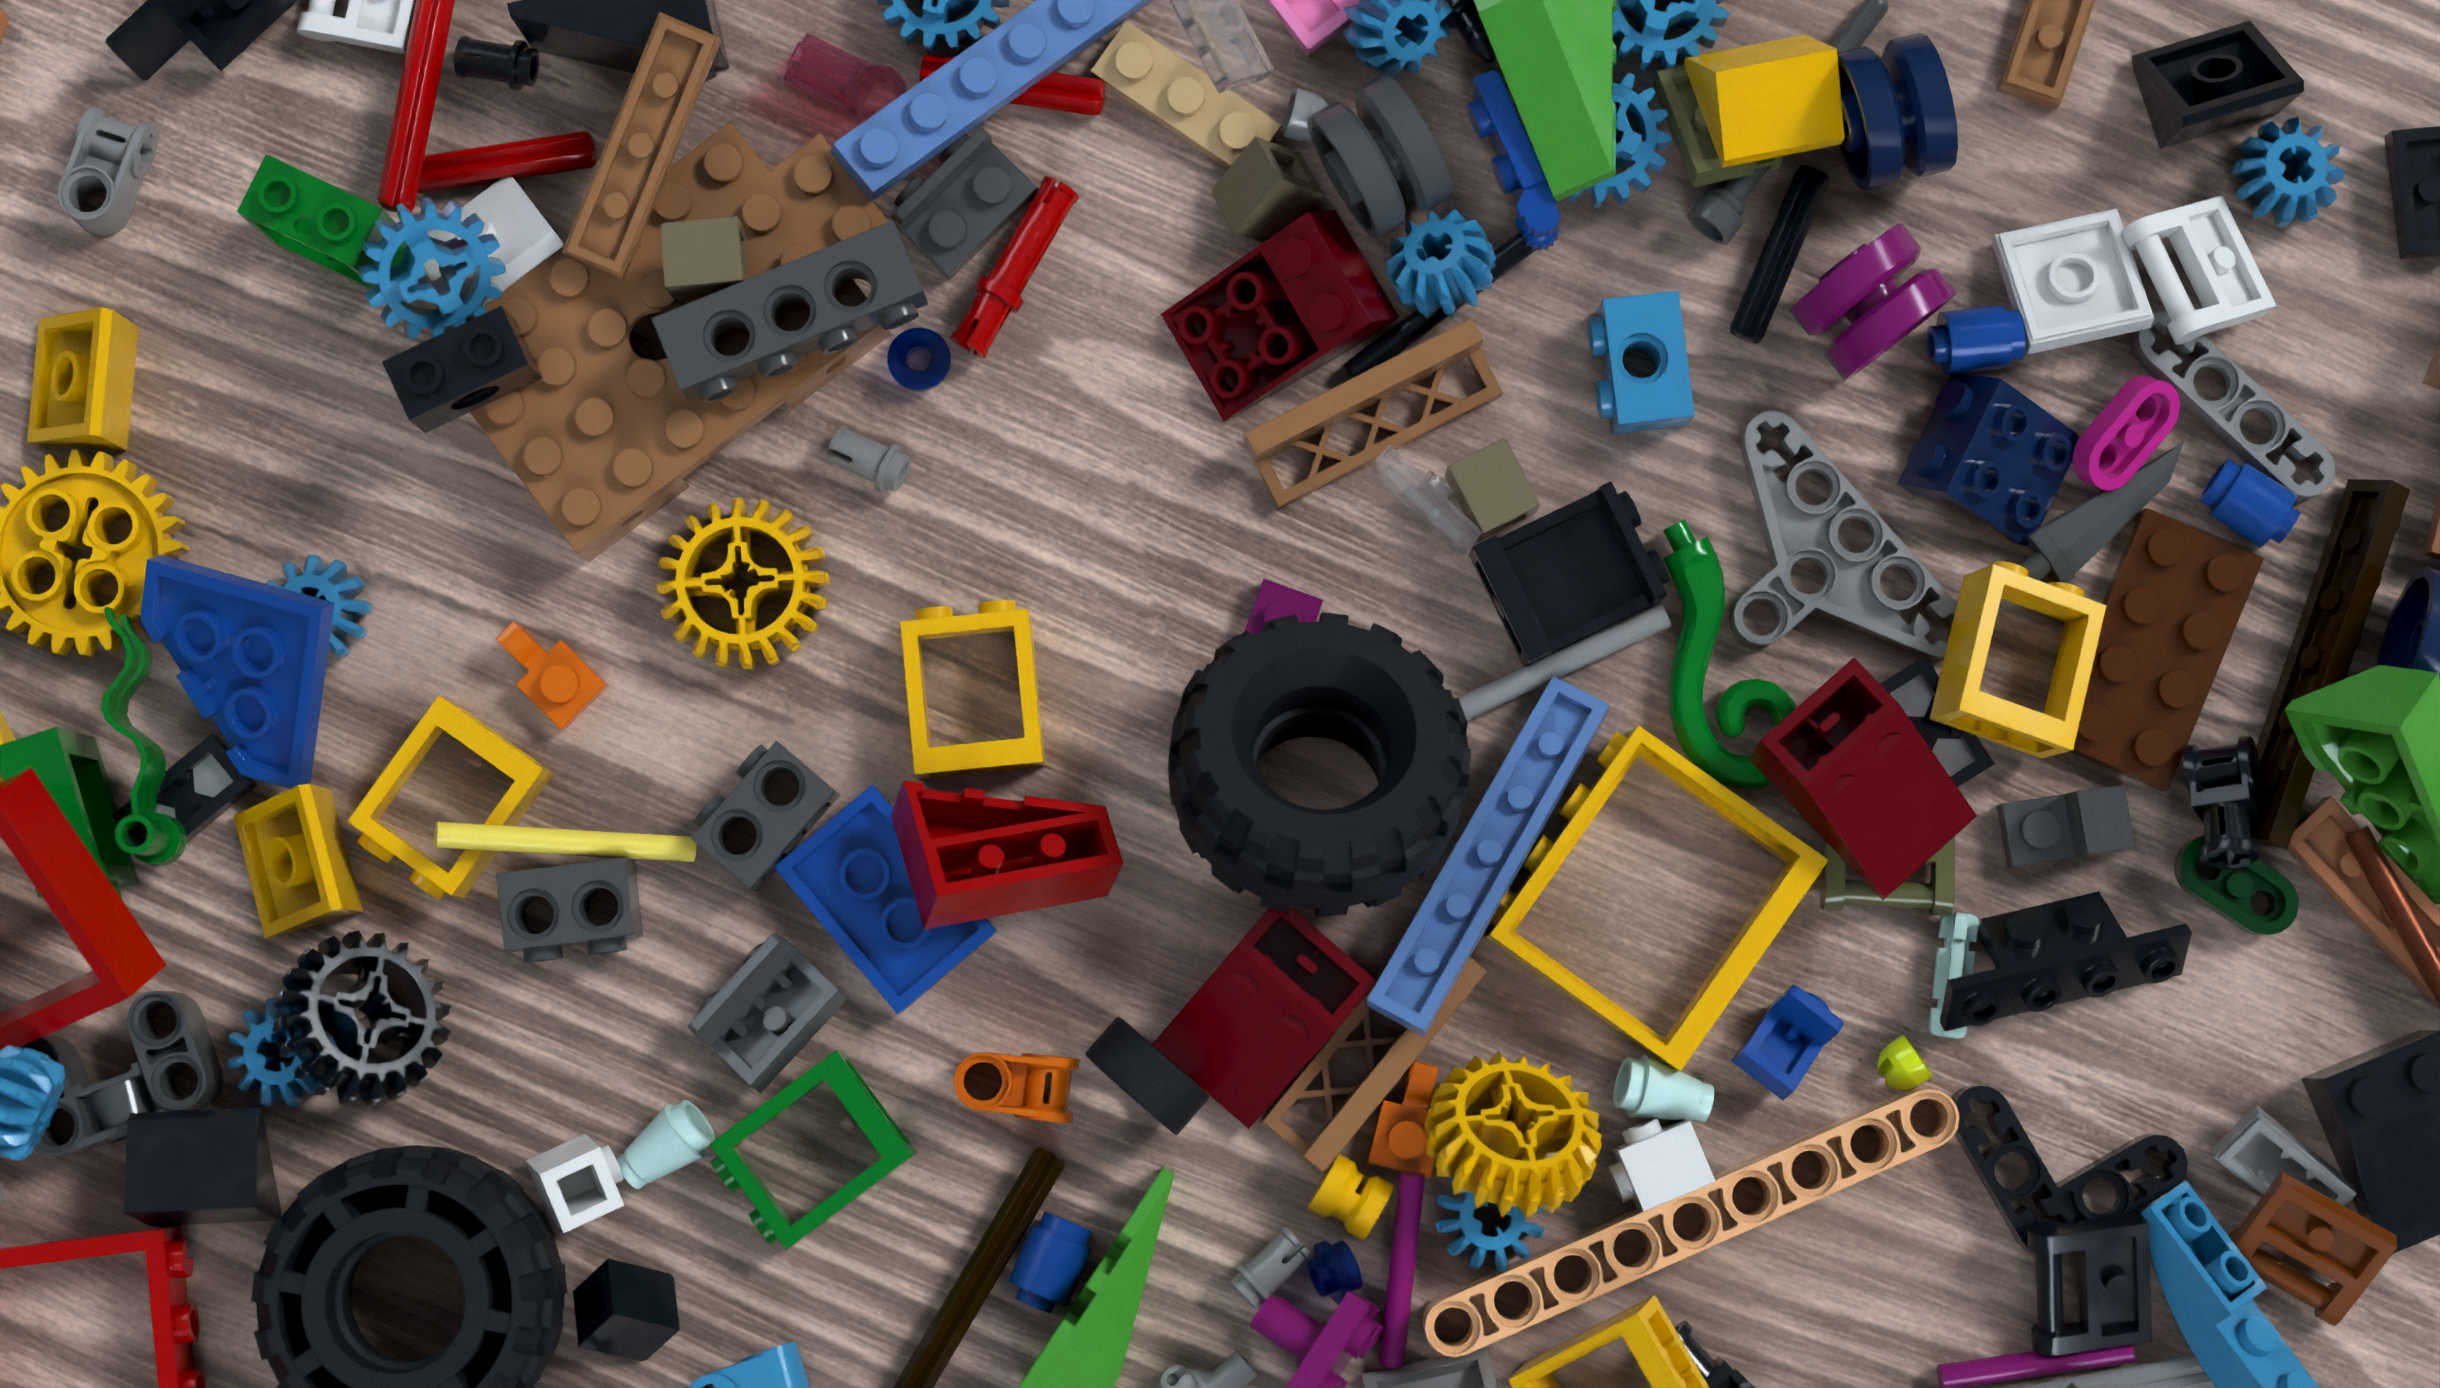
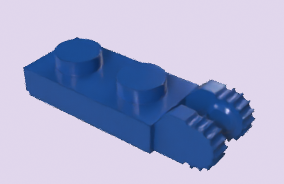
M1495 70L1474 77L1473 101L1467 103V112L1478 138L1482 139L1488 136L1497 154V157L1491 159V164L1502 192L1507 194L1513 191L1518 201L1515 226L1519 235H1523L1522 241L1526 242V247H1532V250L1538 249L1539 252L1541 249L1548 250V247H1553L1554 241H1557L1558 238L1557 234H1559V221L1561 218L1559 208H1556L1557 202L1552 195L1539 160L1499 71L1495 72Z

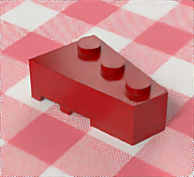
M903 780L891 813L924 930L1106 897L1124 864L1106 806L1032 796H1025L1023 801L984 797L985 790L964 788L961 794L923 789L924 783Z

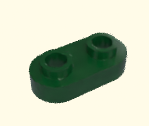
M2205 835L2187 841L2179 849L2174 861V873L2181 888L2241 930L2258 936L2277 934L2287 929L2296 918L2299 899L2295 887L2285 876L2258 859L2248 866L2221 869L2215 867L2214 875L2209 880H2206L2198 874L2196 867L2200 859L2199 849L2205 845ZM2256 892L2263 893L2268 899V909L2262 916L2257 915L2250 905L2251 897Z

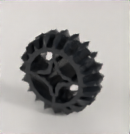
M359 930L350 931L342 938V942L335 935L328 936L318 944V951L308 948L297 957L299 968L291 967L282 976L281 983L287 990H283L275 996L272 1006L286 1015L279 1017L273 1023L272 1031L290 1036L291 1040L280 1048L279 1056L292 1057L297 1054L302 1063L294 1071V1078L303 1079L310 1073L318 1077L315 1084V1095H324L333 1086H336L339 1105L350 1104L356 1099L358 1094L365 1107L376 1105L382 1100L383 1094L389 1100L395 1101L406 1094L407 1086L416 1088L423 1083L428 1075L426 1068H433L442 1059L443 1054L437 1048V1045H441L448 1040L451 1030L437 1021L442 1020L449 1014L451 1005L434 1001L433 996L442 990L444 981L431 980L427 982L422 973L427 970L429 959H420L414 964L406 959L409 952V942L399 943L389 951L387 949L385 932L375 933L368 939L367 943ZM339 974L358 975L356 984L348 990V993L336 992L333 996L320 994L326 978ZM388 991L394 997L398 1005L390 998ZM357 1007L359 1011L365 1014L361 1021L369 1020L370 1027L368 1029L359 1022L363 1016H355L354 1010ZM324 1031L334 1038L337 1048L332 1044ZM391 1040L403 1042L402 1049L396 1060L380 1064L367 1063L368 1054L376 1048L377 1043L387 1044Z

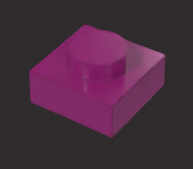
M1263 579L1245 631L1255 635L1262 632L1264 622L1296 614L1299 623L1316 622L1323 600Z

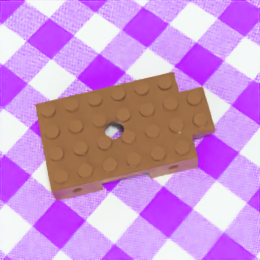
M730 121L670 166L625 279L563 254V246L502 293L501 299H493L484 306L487 312L502 306L516 320L543 378L470 412V414L570 546L587 562L592 561L689 488V484L684 479L686 476L783 403L790 410L794 409L891 336L889 330H883L881 324L856 333L859 340L846 349L831 354H823L819 348L797 357L798 366L791 371L769 379H763L760 373L736 382L738 390L735 393L711 403H702L700 397L691 401L686 398L679 388L668 358L658 361L643 359L632 349L630 342L631 331L641 317L651 313L663 314L700 299L675 300L664 286L660 226L663 223L738 216L746 230L749 277L752 278L889 222L874 201H870L834 158L831 154L832 147L821 133L769 171ZM853 279L842 284L837 293V301L848 307L858 306L867 299ZM792 303L785 306L778 315L777 326L785 331L801 329L809 320L810 308L801 303ZM472 315L471 317H469V318H468L467 320H465V321L467 322V321L472 320V319H474V318H476V317H475L474 315ZM739 327L726 330L718 340V352L725 356H734L744 351L749 343V331Z

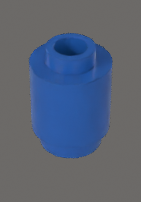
M2002 305L1940 312L1936 325L1929 326L1927 329V348L1932 364L1940 363L1943 372L1946 375L2007 368L2010 361L2022 360L2025 355L2026 339L2024 323L2020 312L2017 309L2005 311Z
M2228 458L2213 474L2198 500L2210 508L2209 516L2260 548L2269 539L2278 544L2281 543L2300 516V511L2292 507L2297 494L2247 462H2243L2239 466Z
M1044 1211L1039 1226L1032 1224L1008 1282L1020 1287L1015 1299L1047 1313L1052 1312L1055 1302L1068 1306L1092 1250L1086 1246L1092 1231Z

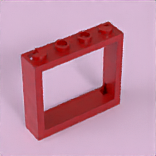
M32 767L0 782V836L93 971L1 1012L0 1050L7 1045L24 1046L130 998L166 966Z
M181 1225L0 1248V1269L145 1251L158 1388H206L202 1370L200 1368L195 1369L192 1343L197 1342L199 1339L200 1321L195 1304H188L186 1278L192 1275L193 1257H188L186 1238L182 1239Z

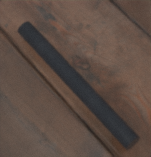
M1519 232L1494 250L1496 266L1490 270L1493 276L1492 283L1537 250H1532L1530 246L1526 247V242L1522 241L1523 235H1519ZM1483 290L1476 291L1477 295ZM1463 302L1459 305H1456L1455 311H1457L1466 303ZM1439 308L1427 319L1416 309L1343 365L1346 372L1351 378H1354L1399 355L1449 316L1444 313L1442 308Z

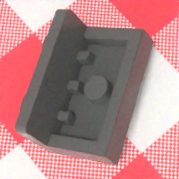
M773 933L764 943L757 945L749 952L743 966L721 990L714 992L703 1002L699 1013L689 1023L688 1028L696 1037L710 1045L750 1087L761 1093L846 1002L848 997L803 952L778 933Z

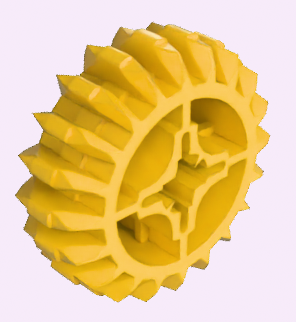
M740 497L733 498L732 517L725 518L723 511L717 503H711L707 506V513L712 521L711 524L704 527L696 517L690 515L685 519V523L695 534L689 542H686L681 536L672 534L668 539L669 544L682 554L679 560L662 557L658 563L662 570L676 575L675 580L662 581L656 584V592L660 596L677 597V601L661 609L662 617L667 621L685 617L686 619L675 629L674 637L683 643L699 633L700 635L694 643L692 653L698 658L703 659L717 645L716 665L721 668H728L732 662L734 652L739 651L742 668L753 670L756 664L755 650L762 649L763 655L770 665L778 664L780 658L774 644L783 640L794 653L798 652L802 645L791 634L795 627L799 625L806 632L812 634L816 633L819 628L810 617L804 615L807 607L818 611L826 610L828 607V601L824 597L810 593L811 588L824 587L830 584V576L827 572L809 571L810 567L819 564L825 559V553L821 547H812L801 551V548L812 538L813 532L807 525H804L788 535L787 533L793 524L794 515L787 509L779 512L772 523H770L771 505L766 500L760 499L752 517H748L746 503ZM751 535L768 538L782 546L791 560L793 571L779 572L777 568H762L758 566L755 559V551L751 547ZM731 537V543L728 544L727 559L723 566L716 571L702 573L701 577H695L704 556L715 545ZM743 563L748 567L747 572L754 579L760 577L764 581L758 582V585L748 587L747 598H744V605L738 600L740 596L733 589L727 591L723 587L729 586V583L739 581L740 571L743 570ZM785 591H793L784 612L772 624L756 631V624H759V610L762 604L770 597L785 595ZM708 596L711 600L720 599L728 601L732 611V618L736 621V634L721 632L709 626L699 613L694 597Z
M1499 1051L1489 1060L1488 1064L1474 1056L1465 1069L1454 1067L1452 1073L1447 1076L1445 1083H1441L1440 1087L1434 1092L1430 1104L1431 1108L1425 1120V1134L1428 1135L1426 1142L1428 1148L1427 1156L1437 1159L1435 1164L1437 1167V1177H1454L1452 1182L1454 1195L1466 1191L1475 1195L1476 1209L1488 1201L1498 1205L1501 1218L1511 1210V1207H1518L1527 1219L1537 1211L1538 1206L1553 1214L1555 1209L1561 1205L1562 1200L1572 1203L1574 1197L1580 1193L1582 1186H1585L1586 1181L1590 1180L1597 1164L1595 1160L1601 1149L1600 1140L1602 1135L1597 1132L1599 1113L1588 1109L1589 1092H1571L1573 1087L1571 1074L1559 1078L1551 1075L1549 1061L1537 1068L1528 1065L1524 1053L1515 1060V1063L1508 1062ZM1480 1111L1479 1115H1472ZM1546 1153H1557L1551 1157L1545 1158Z

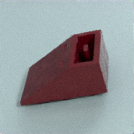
M1336 210L1305 213L1161 313L1223 421L1232 419L1345 354L1399 318Z
M1855 657L1759 741L1749 759L1882 901L1977 817L1900 704Z
M1290 906L1289 913L1269 908L1152 1045L1249 1129L1373 989L1377 981L1294 908Z

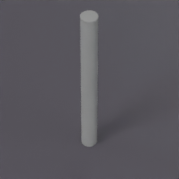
M1658 604L1458 697L1466 720H1471L1548 684L1552 676L1561 678L1671 627L1666 610L1662 604Z

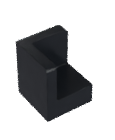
M608 1258L573 1291L577 1341L580 1348L637 1361H645L680 1330L675 1282L673 1276L669 1273Z

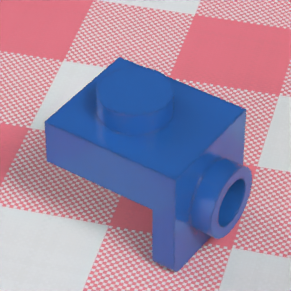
M1792 985L1767 1007L1732 1062L1781 1100H1785L1795 1091L1823 1046L1839 1033L1844 1022L1832 1013L1827 1004L1818 996L1805 992L1797 985Z

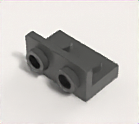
M980 127L970 137L965 134L945 148L939 157L943 164L926 181L921 177L912 180L894 201L898 208L893 212L892 217L898 230L949 280L1031 201L1038 191L1037 186L993 144L991 135L983 127Z

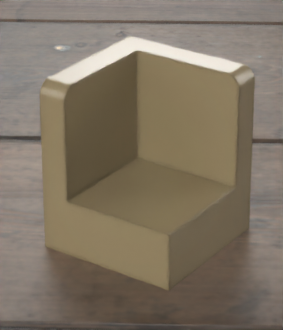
M1256 136L1212 189V195L1233 233L1262 243L1309 212L1324 195L1300 152Z
M738 216L666 222L660 226L664 286L673 299L702 298L750 278L746 230Z
M1500 439L1448 465L1445 472L1446 480L1479 542L1535 514L1541 505L1508 441L1505 439Z

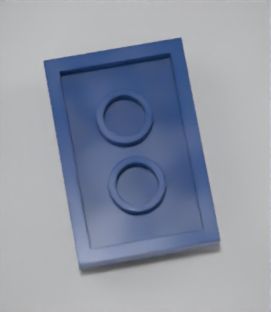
M872 784L774 866V868L888 1004L900 1015L998 931L987 918L924 930L891 817L893 807L876 786Z

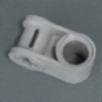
M95 106L88 108L78 125L72 153L58 185L57 196L59 204L66 214L85 231L95 236L105 237L116 234L126 226L144 176L149 171L155 158L158 146L157 127L146 122L134 126L109 118L106 110ZM101 189L107 191L106 200L100 208L92 212L83 211L84 201L88 195Z

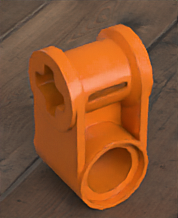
M978 1052L966 1057L957 1067L954 1076V1089L960 1101L969 1108L978 1111L1014 1114L1016 1118L1073 1123V1113L1068 1110L1072 1071L1079 1069L1080 1059L1022 1053L1021 1056ZM987 1062L993 1064L1002 1076L1000 1091L990 1099L980 1100L974 1098L965 1087L964 1078L966 1071L976 1063ZM1050 1072L1052 1074L1048 1103L1045 1104L1043 1103L1045 1077Z

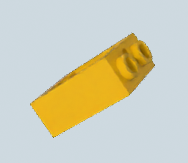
M1995 561L1990 566L1963 577L1930 719L2041 759L2073 751L2107 605L2085 598V591L2078 586L2064 582L2044 583L2028 577L2029 571L2023 566L2011 562ZM2001 599L2065 622L2044 713L1979 691Z
M996 600L979 603L978 614L953 616L952 607L937 606L914 610L915 620L900 621L915 776L919 779L1046 766L1032 620L1028 609L1016 610L1015 600ZM1014 631L1024 738L931 747L921 640Z
M438 695L347 821L363 832L357 840L358 844L386 863H389L394 855L415 869L410 875L409 880L438 900H441L446 892L451 896L465 898L498 851L465 849L451 870H448L379 819L443 730L515 780L484 824L517 826L554 775L552 771L459 705Z
M1656 1295L1527 1360L1508 1379L1512 1388H1560L1551 1372L1622 1336L1652 1388H1709Z

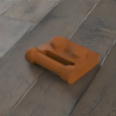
M2282 1171L2240 1227L2234 1229L2228 1235L2261 1279L2315 1308V1316L2332 1326L2339 1324L2397 1249V1237L2395 1234ZM2264 1241L2336 1282L2326 1286L2260 1249L2259 1245Z

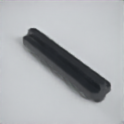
M1801 165L1793 176L1730 326V333L1745 342L1758 344L1764 338L1829 183V176L1823 171L1811 166Z

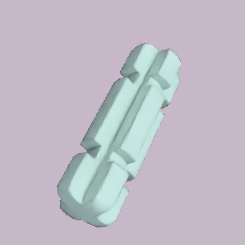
M1952 912L1951 916L1940 917L1938 938L1944 939V948L1937 947L1931 997L1932 999H1938L1937 1008H1930L1928 1024L1930 1034L1935 1036L1958 1039L1964 1038L1967 1034V1026L1944 1031L1940 1024V1017L1947 980L1970 975L1974 972L1976 952L1969 951L1970 942L1977 943L1979 921L1974 915Z

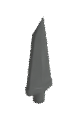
M2184 442L2139 468L2124 486L2111 491L2102 490L2042 527L2037 526L2025 537L2033 554L2019 564L2029 571L2028 577L2040 581L2049 574L2055 582L2064 583L2074 579V574L2170 482Z

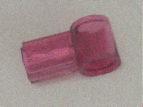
M809 33L805 35L801 42H798L788 61L787 71L783 79L786 86L848 115L860 123H863L877 113L864 106L870 92L886 88L895 92L898 98L907 91L901 75L893 68L882 64L873 65Z

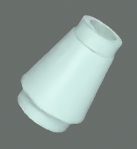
M1642 1055L1639 1060L1627 1057L1622 1062L1616 1077L1613 1101L1615 1107L1626 1110L1630 1118L1696 1120L1705 1122L1713 1106L1714 1087L1681 1071H1676L1672 1067L1647 1055Z
M683 1100L676 1106L667 1104L616 1160L625 1180L635 1189H640L647 1183H651L707 1155L706 1147L715 1140V1134L706 1117L690 1101Z

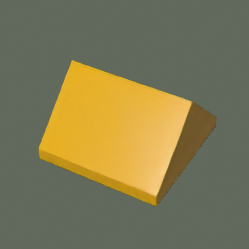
M1804 34L1685 58L1684 67L1722 168L1843 143L1845 134L1837 48Z
M103 307L39 319L27 443L127 451L139 333L137 325L113 309Z
M310 783L298 785L233 816L265 939L363 912L331 789Z

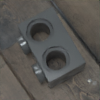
M777 741L769 749L759 745L744 760L736 772L742 778V781L727 798L718 793L703 807L694 820V823L700 829L691 838L746 887L754 891H758L776 871L774 866L796 848L841 796ZM791 771L797 776L799 781V792L796 798L787 805H773L767 795L769 780L778 772ZM748 819L756 828V842L748 852L734 855L725 844V833L733 822Z
M617 858L496 873L504 951L523 952L524 963L562 959L563 946L587 944L588 955L626 951L627 938L643 937L635 860ZM608 889L617 899L618 911L610 923L598 926L591 920L588 914V904L595 893ZM543 897L552 905L554 918L547 930L535 934L528 929L525 923V910L533 900Z

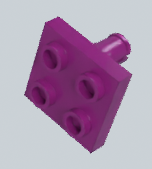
M1348 1291L1328 1323L1323 1322L1321 1324L1283 1298L1269 1295L1254 1316L1250 1327L1297 1359L1295 1366L1298 1369L1286 1388H1346L1348 1381L1340 1375L1352 1357L1355 1359L1359 1357L1363 1360L1376 1343L1384 1326L1376 1322V1319L1383 1309L1363 1295Z

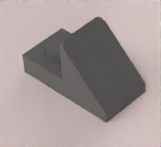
M2125 785L2079 790L2062 795L1997 805L2007 868L2136 848Z

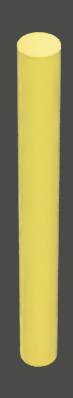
M436 822L434 830L435 848L694 862L697 843L691 839V836Z

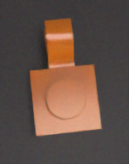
M512 621L495 638L528 670L515 685L563 731L609 686L563 640H560L548 652L524 627L515 621Z
M1415 1060L1409 1068L1401 1103L1387 1099L1382 1100L1367 1159L1368 1163L1398 1171L1421 1172L1425 1174L1426 1178H1431L1435 1158L1427 1156L1428 1148L1426 1142L1428 1135L1425 1134V1120L1439 1068L1437 1065Z

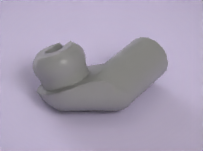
M1235 1351L1213 1372L1189 1368L1179 1364L1171 1365L1161 1373L1158 1385L1159 1388H1244L1258 1374L1238 1351Z

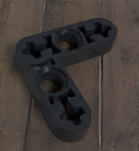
M1971 1085L1960 1089L1951 1098L1957 1106L1960 1117L1958 1129L1954 1134L2017 1243L2024 1250L2034 1255L2035 1253L2028 1248L2027 1228L2030 1224L2036 1222V1219L2027 1206L2021 1205L2014 1211L2011 1206L2012 1201L2030 1197L2041 1186L2045 1195L2033 1198L2032 1200L2041 1214L2049 1217L2057 1216L2060 1223L2132 1214L2173 1190L2183 1181L2187 1173L2188 1160L2184 1149L2176 1140L2165 1135L2145 1134L2132 1139L2055 1184L2010 1104L1999 1091L1989 1086ZM1974 1098L1978 1103H1991L1994 1111L1986 1117L1989 1126L1995 1135L2002 1136L2008 1130L2012 1140L1994 1144L1982 1155L1978 1145L1989 1143L1990 1140L1980 1126H1967L1965 1124L1964 1117L1971 1112L1968 1101ZM2148 1147L2153 1152H2166L2169 1160L2162 1165L2165 1176L2160 1179L2157 1175L2144 1174L2131 1181L2132 1185L2139 1190V1193L2133 1197L2128 1180L2115 1168V1165L2122 1162L2123 1170L2132 1172L2148 1161L2147 1155L2144 1152ZM2008 1152L2020 1154L2028 1165L2026 1181L2015 1189L2002 1187L1994 1174L1997 1160ZM2098 1176L2109 1179L2116 1190V1201L2113 1207L2101 1214L2091 1212L2085 1206L2083 1200V1189L2086 1183Z

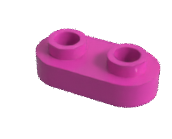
M2146 375L2134 377L2126 382L2079 438L2073 453V467L2078 478L2089 485L2107 491L2116 490L2124 486L2173 429L2180 411V400L2176 389L2168 382Z

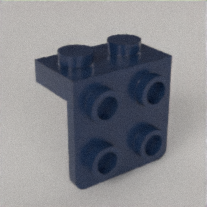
M1960 373L1951 374L1936 398L1935 407L1918 442L1909 453L1908 462L1897 484L1915 496L1955 502L2012 543L2029 545L2025 536L2037 526H2041L2071 465L2079 436L2002 379Z

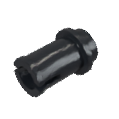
M462 36L458 40L455 52L481 57V60L478 62L454 58V70L458 77H473L508 83L511 90L516 91L521 90L524 85L533 86L539 72V53L537 49L528 48L526 41L516 40L513 45L471 39L467 36Z

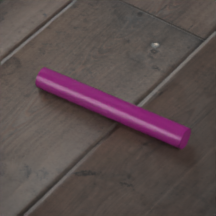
M1400 1171L1383 1317L1384 1328L1381 1335L1378 1362L1380 1365L1387 1367H1403L1405 1362L1425 1174L1416 1171Z
M2133 1344L2055 1356L2028 1351L1937 1365V1377L1940 1388H1964L2134 1363L2135 1354Z

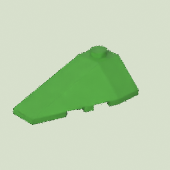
M1474 0L1478 14L1555 200L1558 202L1616 176V105L1612 101L1613 66H1616V45L1613 42V12L1617 11V0Z
M2378 665L2292 700L2285 711L2305 757L2317 772L2327 771L2328 769L2346 790L2340 801L2350 814L2362 813L2382 836L2378 842L2380 848L2434 904L2440 905L2439 674L2420 669Z
M1163 1166L1018 1388H1118L1114 1384L1121 1374L1175 1172Z

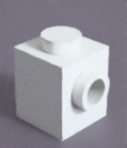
M1658 1118L1646 1121L1623 1131L1622 1135L1626 1143L1611 1149L1617 1161L1616 1164L1608 1167L1614 1187L1623 1203L1633 1200L1636 1209L1641 1211L1649 1210L1716 1182L1693 1126L1688 1120H1679L1661 1128Z
M586 1134L526 1160L549 1219L563 1233L624 1206L616 1186L617 1183L623 1181V1175L611 1148L608 1145L601 1148Z

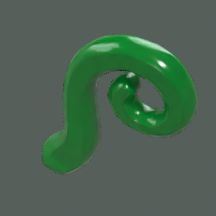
M1686 519L1663 530L1674 552L1663 558L1677 588L1683 609L1682 623L1672 661L1669 685L1670 715L1673 728L1683 751L1690 761L1724 786L1744 790L1763 788L1771 783L1749 761L1751 755H1735L1724 749L1713 736L1705 719L1703 685L1722 622L1725 607V585L1723 571L1709 537L1707 536L1696 541ZM1757 678L1741 680L1730 685L1721 695L1716 706V721L1725 736L1736 738L1742 735L1745 729L1744 713L1747 708L1751 706L1765 708L1770 713L1775 727L1794 711L1797 706L1790 695L1773 682Z

